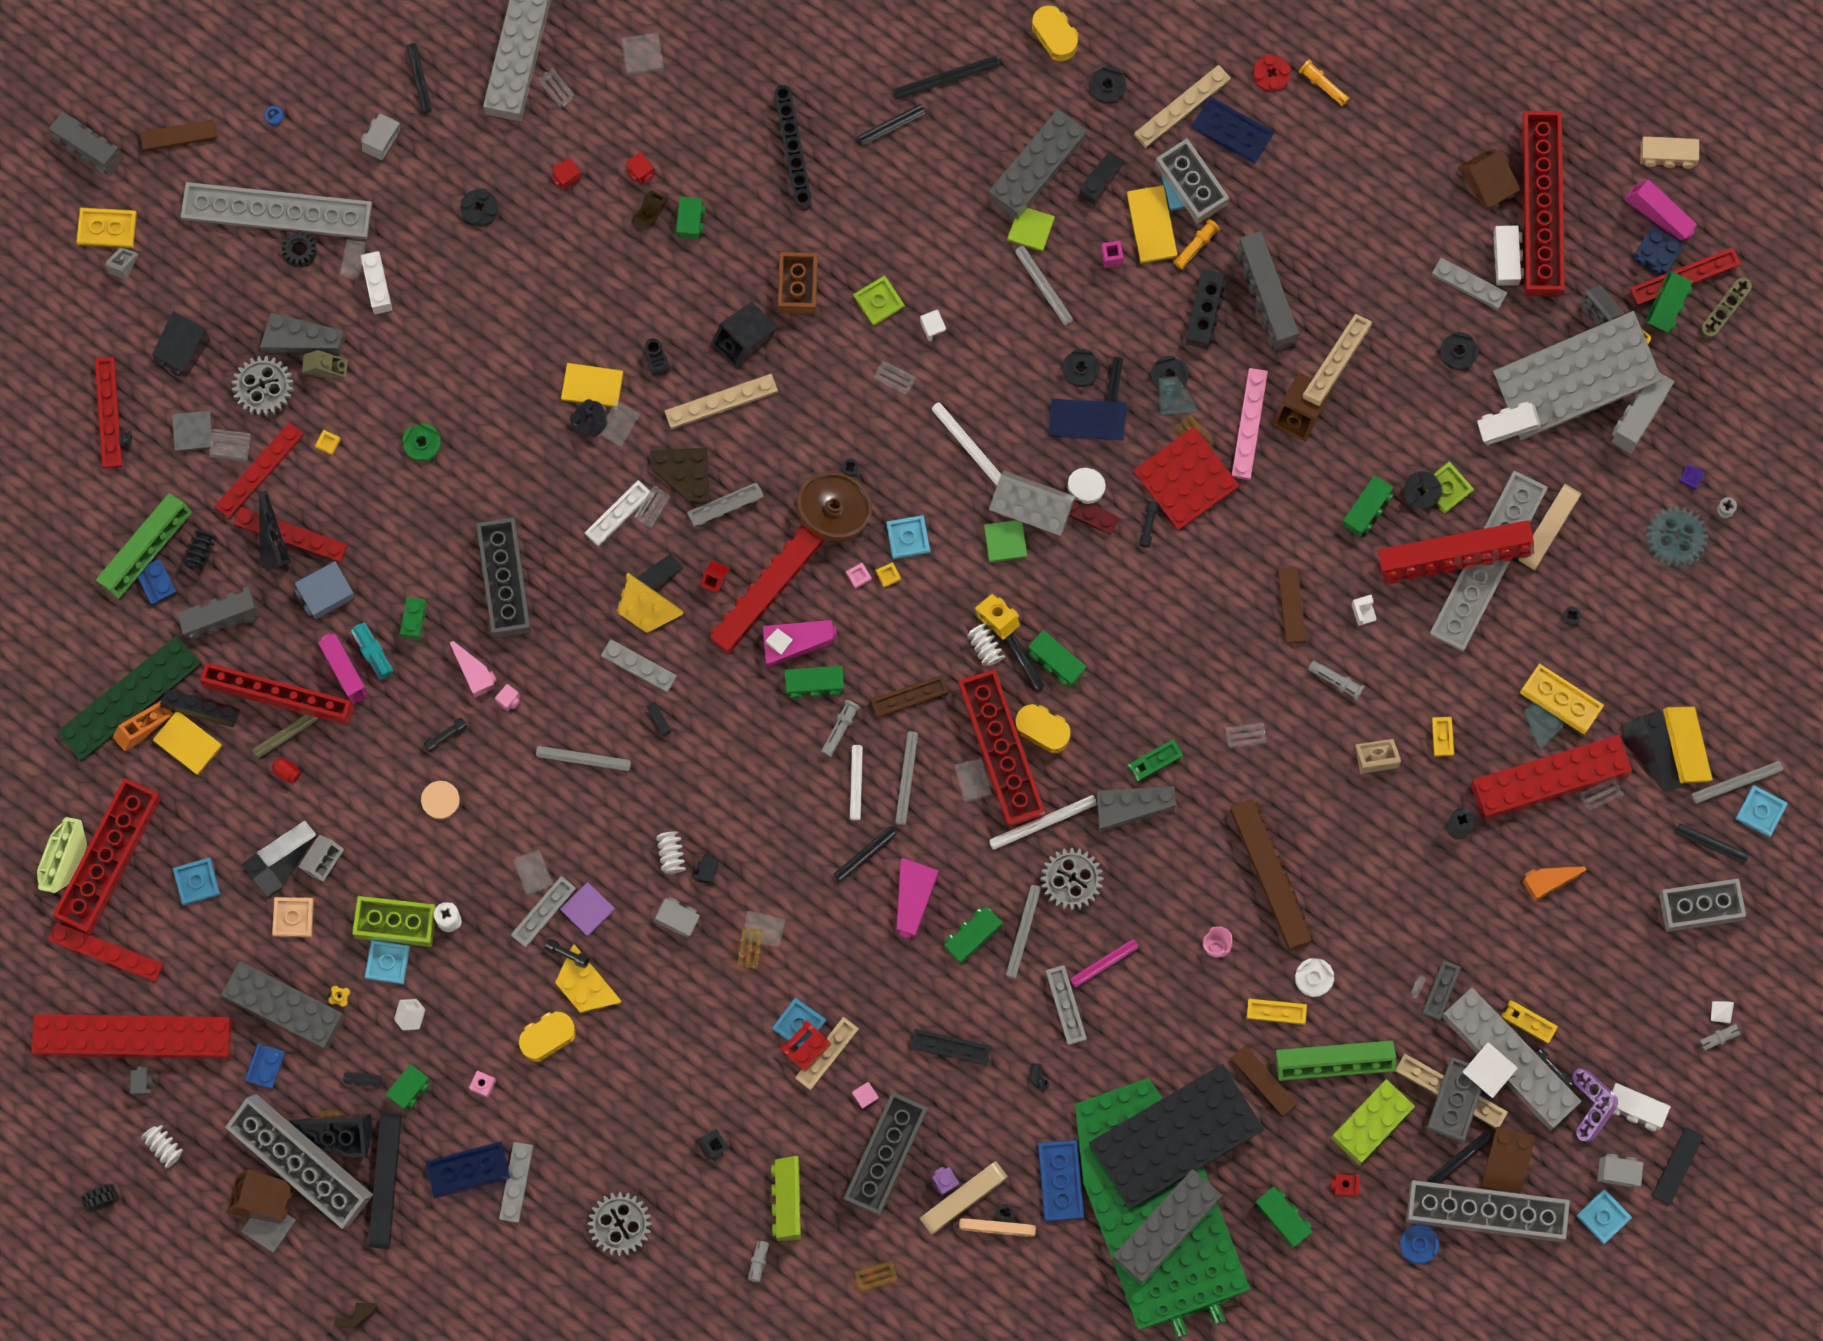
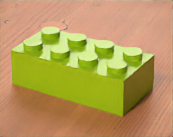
M358 896L352 934L355 939L432 947L436 921L434 911L436 906L434 904Z
M1386 1079L1333 1134L1331 1139L1360 1166L1408 1116L1415 1105Z

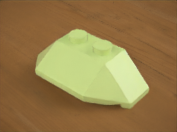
M65 817L63 823L50 835L37 870L39 890L55 893L69 884L87 848L81 820Z

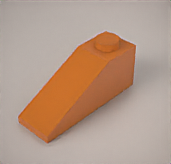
M160 702L118 725L113 738L125 752L143 741L174 714L169 709L161 708Z
M1585 866L1544 868L1538 871L1533 869L1525 874L1526 878H1524L1523 884L1535 902L1583 875L1587 869Z

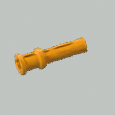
M1309 59L1300 68L1299 73L1306 75L1312 84H1317L1337 101L1340 106H1344L1350 97L1324 76V71L1318 70Z
M1208 219L1206 221L1207 224L1200 231L1196 232L1194 240L1173 261L1179 269L1183 270L1204 245L1210 243V239L1214 234L1220 232V227L1214 221Z

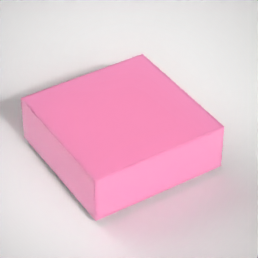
M863 563L846 571V575L855 589L872 580Z
M869 1082L852 1092L862 1109L879 1099Z

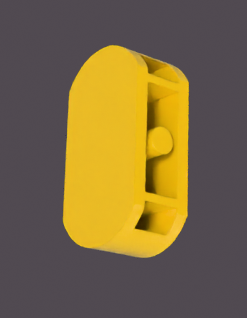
M1043 6L1039 8L1033 15V32L1053 60H1069L1077 51L1078 32L1074 27H1070L1067 16L1064 12L1061 13L1057 7Z
M1034 704L1024 706L1016 716L1015 728L1018 735L1051 754L1063 751L1068 746L1070 740V728L1068 723L1065 722L1066 720L1059 715L1054 716L1048 713L1049 710L1044 706H1036Z
M549 1012L543 1015L538 1023H531L524 1028L525 1031L521 1033L519 1038V1046L527 1059L533 1062H540L574 1040L575 1026L567 1014L563 1012L551 1014Z

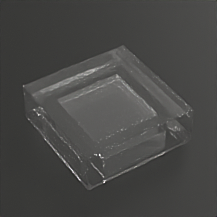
M1418 976L1410 993L1411 997L1417 999L1426 980L1425 977Z

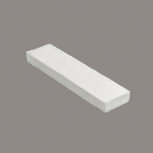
M638 480L585 532V535L599 547L652 495V492Z

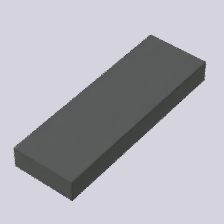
M1445 960L1442 961L1423 1009V1015L1437 1021L1441 1020L1460 972V966Z

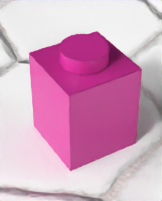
M1121 242L1102 243L1101 254L1104 268L1122 266L1124 258Z

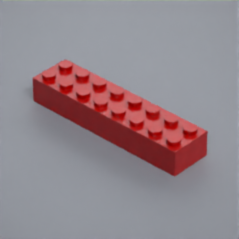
M1526 520L1379 549L1378 556L1383 582L1395 584L1399 580H1415L1418 576L1423 575L1430 577L1443 571L1451 573L1459 568L1471 569L1474 565H1491L1494 561L1501 560L1502 562H1507L1515 557L1527 558L1534 554V539L1530 521Z
M993 669L959 680L958 687L1007 828L1043 817L1045 811L996 670Z
M1616 735L1473 779L1471 787L1484 821L1629 776L1632 769L1620 735Z
M123 778L52 915L57 921L85 934L92 935L162 799L158 793Z

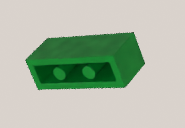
M1668 272L1644 324L1662 333L1672 331L1676 325L1675 318L1677 314H1680L1684 308L1683 301L1692 291L1691 284L1693 281L1674 272Z
M1374 475L1344 518L1342 526L1360 538L1364 533L1367 535L1373 526L1371 524L1373 519H1378L1382 514V506L1385 503L1389 504L1392 500L1394 487Z
M1044 630L1028 646V655L1036 662L1039 660L1044 665L1043 668L1050 674L1054 673L1058 677L1057 680L1064 686L1068 685L1072 688L1086 672L1087 667Z
M842 666L785 670L787 697L791 696L792 699H799L804 695H810V697L815 698L820 697L821 694L839 696L841 695L840 693H844Z
M988 906L984 909L979 908L973 914L974 918L970 922L966 920L959 927L960 931L956 935L952 933L944 941L946 943L944 949L959 965L1003 926V922Z
M1273 1186L1255 1202V1205L1291 1248L1294 1249L1311 1235L1312 1226L1305 1218L1302 1220L1299 1217V1211L1292 1203L1288 1204L1285 1200L1286 1195L1279 1188L1276 1190Z

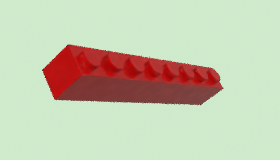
M801 525L795 532L796 536L794 539H789L785 543L782 553H777L773 557L771 566L761 571L759 580L756 583L752 582L747 588L748 593L744 597H739L734 604L736 607L732 611H728L722 618L723 622L711 630V642L729 655L824 544L826 539L816 536L805 526Z
M210 663L205 664L200 678L204 688L349 726L355 709L350 700Z

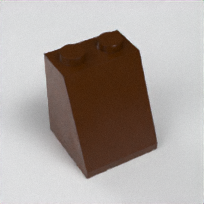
M1488 149L1458 166L1460 173L1482 207L1493 209L1500 205V201L1505 198L1509 200L1515 197L1516 192L1521 190L1501 150Z
M1299 372L1281 402L1273 426L1306 442L1333 389H1330L1320 406L1303 399V394L1313 379Z
M247 1169L236 1175L226 1213L278 1223L282 1219L284 1220L287 1215V1200H290L293 1192L291 1184L287 1181Z

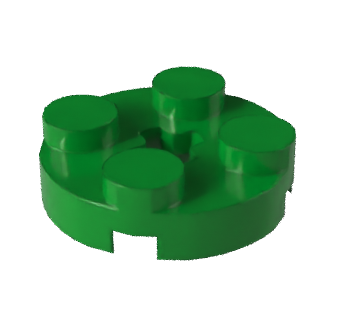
M426 423L409 427L403 436L404 451L415 461L429 462L438 454L441 447V439L437 430ZM424 438L426 445L420 447L417 441Z

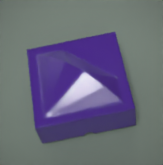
M1687 464L1679 482L1696 490L1705 472Z

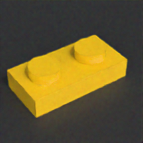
M1452 717L1432 718L1434 757L1454 756Z

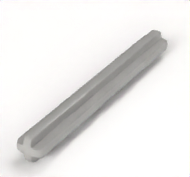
M1024 246L1018 247L1015 250L1016 255L1064 325L1071 323L1073 318Z
M909 731L907 734L896 815V824L905 825L907 819L918 733Z
M538 746L536 749V756L540 758L629 771L631 767V761L627 759Z
M1780 761L1694 792L1692 794L1693 801L1699 803L1779 773L1783 770Z
M1031 885L1011 954L1006 976L1010 978H1016L1041 891V888L1036 885Z

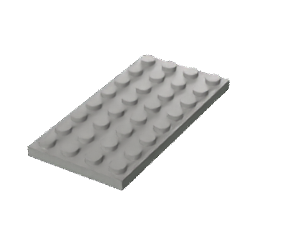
M1634 311L1493 371L1508 408H1517L1518 404L1523 402L1532 403L1536 408L1541 428L1520 434L1521 440L1663 381Z

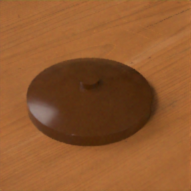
M822 472L813 475L803 483L797 496L796 510L803 525L816 536L831 541H844L858 536L867 527L872 514V502L865 487L853 477L840 472Z

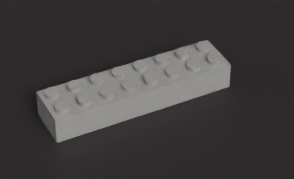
M551 0L509 1L483 105L486 115L522 121Z
M1473 988L1468 990L1443 1014L1442 1018L1476 1054L1489 1042L1518 1067L1505 1084L1550 1131L1581 1103V1100Z
M257 1094L246 1098L225 1127L342 1229L353 1223L373 1196L371 1192Z
M1412 1180L1409 1189L1406 1223L1564 1242L1567 1234L1570 1200Z

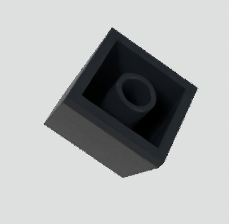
M750 302L720 323L711 344L737 370L772 339L777 326L759 307Z
M173 311L152 353L154 362L163 368L167 366L176 376L180 377L182 375L187 378L211 341L206 329Z

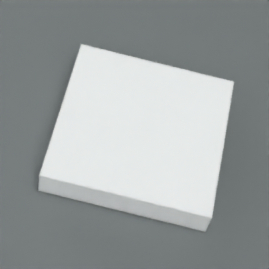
M1488 1042L1465 1068L1463 1073L1493 1098L1516 1072L1518 1067Z

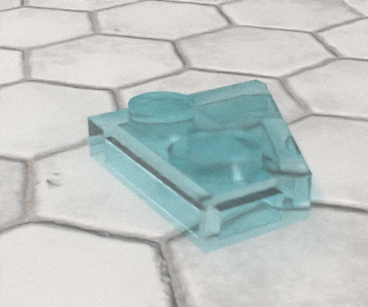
M1178 377L1159 378L1161 414L1197 411L1196 404Z
M1534 702L1523 712L1540 751L1565 725L1564 721Z

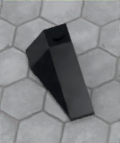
M259 492L261 555L259 560L261 566L266 571H270L292 562L268 492Z
M1658 710L1642 715L1622 725L1621 729L1627 745L1649 770L1651 776L1664 792L1683 787V783H1680L1669 734L1661 711Z
M303 821L255 853L241 865L266 897L269 898L285 885L288 877L295 870L298 862L305 855L317 835L307 822Z
M350 1114L289 1120V1123L317 1147L325 1149V1151L339 1153L347 1158L367 1157L373 1134L371 1114Z

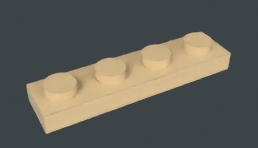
M843 1017L826 1038L831 1042V1046L805 1072L801 1070L795 1079L811 1091L855 1036L859 1028Z

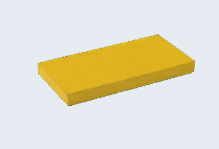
M1164 185L1127 191L1140 264L1177 258L1178 255Z
M1540 663L1520 691V694L1584 735L1604 707L1602 703Z
M1667 707L1663 709L1680 783L1712 781L1695 707Z

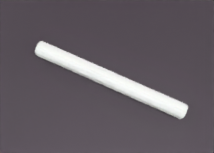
M936 403L932 407V411L997 486L1001 473L942 404Z
M1091 795L989 840L991 848L995 850L1096 806L1097 801Z

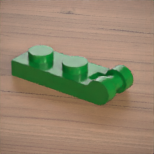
M1174 739L1133 761L1127 765V768L1133 772L1134 779L1138 783L1182 758L1183 754ZM1142 764L1144 765V767H1145V769H1146V770H1144L1143 772H1141L1140 769L1138 768V767L1141 766Z

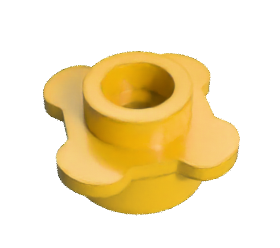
M333 986L329 1003L345 1007L348 1004L347 1000L350 990Z

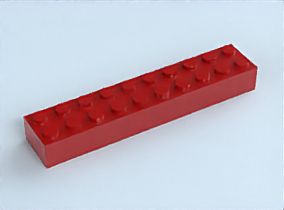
M1524 111L1521 119L1524 296L1562 297L1565 290L1562 111Z
M34 1014L32 1054L35 1057L231 1060L232 1020L230 1017Z

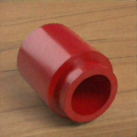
M284 757L281 759L277 758L272 765V773L287 783L294 784L302 773L299 767Z

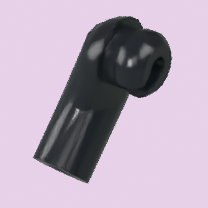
M1031 1064L1030 1082L1037 1090L1044 1091L1048 1089L1049 1081L1040 1075L1041 1065Z

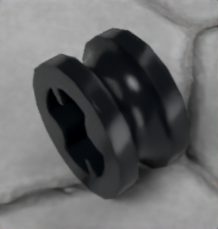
M121 431V448H124V446L131 448V431H128V433Z
M854 459L845 460L842 464V472L851 477L856 476L859 472L858 462ZM848 464H850V466L852 464L854 465L853 472H851L850 470L849 472L846 471Z
M1569 607L1564 611L1563 621L1567 625L1574 626L1579 622L1581 613L1577 608ZM1567 613H1570V614L1575 613V614H1576V616H1575V619H1576V620H1574V619H1572V618L1569 620V619L1567 618V617L1569 616V614H1567Z
M1003 1204L998 1207L996 1217L1000 1222H1010L1013 1219L1014 1210L1010 1205ZM1006 1209H1008V1214L1011 1215L1009 1218L1004 1217L1003 1219L1001 1217L1002 1213L999 1212L1001 1210L1005 1211Z

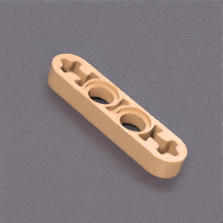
M959 1219V1230L1025 1237H1035L1036 1226Z

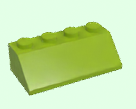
M798 1156L775 1159V1165H771V1175L775 1177V1184H772V1196H776V1204H772V1216H776V1224H772L773 1236H776L777 1241L801 1240Z

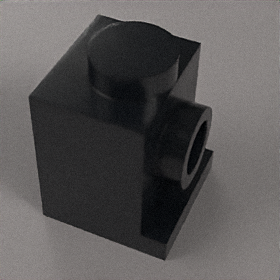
M704 854L702 861H698L696 873H699V875H694L695 882L714 886L718 868V859H715V856Z
M717 1129L695 1140L707 1161L713 1159V1161L720 1159L724 1156L722 1152L728 1149Z

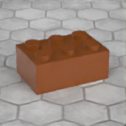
M780 252L779 313L816 314L818 253Z

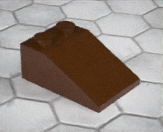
M1496 1127L1481 1187L1521 1194L1535 1136Z

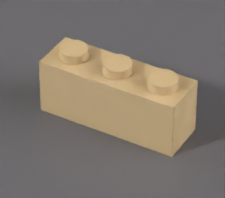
M1643 137L1641 140L1640 164H1645L1647 167L1664 165L1667 168L1683 166V168L1690 169L1696 167L1699 162V139Z

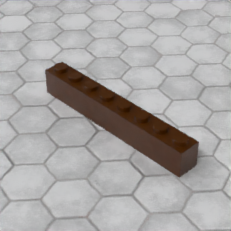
M1251 798L1231 806L1230 813L1288 952L1310 944L1311 937H1313L1312 931L1309 926L1306 927L1303 921L1306 919L1302 908L1298 909L1296 904L1298 902L1295 891L1290 890L1288 885L1291 884L1287 873H1283L1281 868L1283 862L1281 857L1275 854L1274 849L1276 846L1272 837L1269 838L1267 835L1268 826L1265 820H1261L1259 816L1261 810L1258 803H1254Z

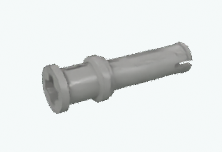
M1313 660L1308 668L1309 671L1339 687L1340 692H1346L1353 696L1356 701L1365 688L1364 685L1360 686L1353 682L1349 676L1343 677L1316 660Z
M845 700L842 712L837 715L838 721L821 750L823 754L832 757L848 726L852 725L853 717L861 708L852 701Z

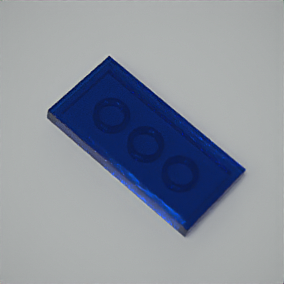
M1211 96L1191 125V129L1253 164L1257 163L1274 135L1272 130Z
M1052 399L1048 436L1124 441L1127 403Z
M502 1141L426 1161L434 1199L511 1178Z

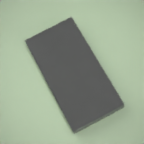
M1451 1057L1426 1130L1464 1143L1482 1089L1463 1073L1470 1063Z

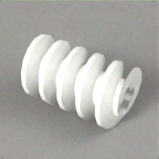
M982 624L971 630L967 638L972 639V646H976L974 651L979 653V659H983L982 665L992 666L1002 661L1005 655H998L1002 649H995L998 642H991L995 636H988L987 634L991 629H984L987 624Z
M666 832L656 837L657 841L660 842L657 844L658 848L662 849L659 851V856L662 857L660 863L664 865L661 866V870L665 874H675L686 870L685 867H680V864L685 861L678 858L683 855V852H677L678 849L682 848V845L676 844V842L681 840V837H675L679 832Z
M441 903L435 908L434 918L442 931L453 932L460 927L462 923L461 916L453 903Z
M154 1126L147 1130L141 1136V1139L146 1140L145 1144L151 1146L150 1150L152 1152L156 1151L155 1156L157 1158L161 1157L160 1162L165 1164V1168H169L180 1158L183 1149L181 1148L176 1151L178 1143L171 1145L170 1143L173 1138H165L168 1132H160L163 1126Z

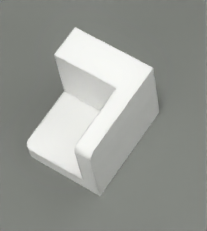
M938 309L920 316V323L928 341H931L934 335L946 330Z
M1372 595L1355 599L1352 602L1358 626L1376 621L1372 606L1374 602Z
M417 999L400 1000L394 1020L402 1030L420 1029L425 1009Z

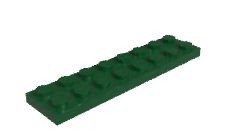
M176 635L59 729L57 733L82 762L114 736L118 725L148 709L164 696L166 690H172L202 664Z

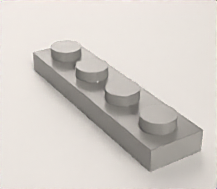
M1440 258L1432 272V276L1496 310L1500 308L1507 295V292L1443 258Z
M756 482L688 511L687 514L693 526L702 525L710 519L721 517L724 513L737 510L745 504L756 502L764 496Z
M611 639L601 654L602 658L666 693L670 691L677 679V675Z
M561 876L519 924L511 936L527 948L576 891V888Z
M1065 965L1046 970L1067 1045L1086 1041L1087 1038Z
M513 1143L499 1220L519 1223L533 1145Z

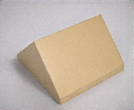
M1394 739L1355 744L1360 774L1399 768L1401 758Z

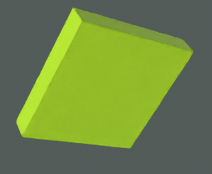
M1027 208L1018 220L1014 219L1007 241L1043 252L1055 216Z
M886 276L881 277L853 294L854 299L872 326L877 325L905 308L904 303Z
M1450 461L1434 473L1443 487L1442 497L1436 505L1444 514L1474 491L1472 486ZM1422 485L1421 488L1425 493H1428V489L1425 488V485Z

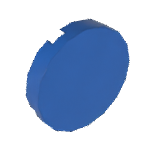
M1422 1224L1413 1225L1402 1234L1400 1250L1408 1261L1415 1264H1425L1437 1255L1439 1238L1429 1226Z

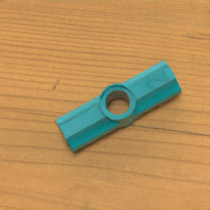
M365 622L356 625L351 630V633L359 644L360 651L367 663H370L379 680L390 676L394 671L384 656L385 653L377 639H374Z

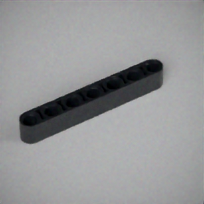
M780 85L775 89V103L794 202L798 210L806 211L811 207V192L792 93L788 86ZM782 93L788 95L786 98L779 97V95ZM790 111L791 114L788 116H784L782 112ZM787 128L794 129L792 133H787L785 130ZM791 145L798 147L796 150L788 149ZM800 163L801 166L798 168L792 167V164ZM797 180H803L804 184L797 185L795 184V182ZM802 197H805V198L808 199V200H807L806 202H804V203H801V202L798 201V200H799L800 198H802Z
M381 1113L369 1248L390 1249L402 1121L401 1114Z

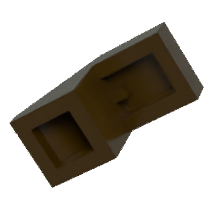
M651 190L644 197L642 206L633 216L631 223L645 230L651 228L659 217L668 198Z
M356 1303L355 1319L335 1318L334 1326L336 1328L357 1329L377 1310L376 1303Z

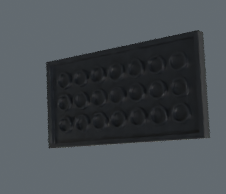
M1221 1064L1089 1142V1146L1128 1209L1131 1210L1184 1179L1192 1169L1195 1171L1201 1169L1264 1131V1128L1224 1064Z

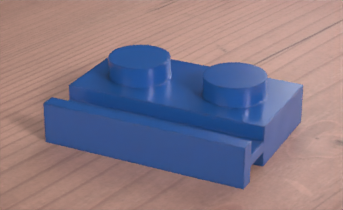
M160 559L148 564L138 576L152 606L177 594Z
M258 1043L245 1081L273 1090L285 1052Z

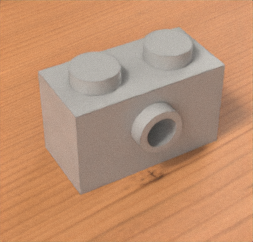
M379 114L376 119L372 120L368 133L363 134L361 143L363 152L383 160L400 133V123Z
M319 835L299 865V868L311 877L324 882L344 849L333 840Z
M671 897L669 899L665 898L653 921L688 938L700 915L696 914L697 910L686 906V908L680 906V902Z
M1607 1154V1156L1599 1159L1597 1182L1631 1188L1639 1187L1642 1181L1643 1162H1638L1637 1158L1633 1157L1620 1159L1616 1154Z

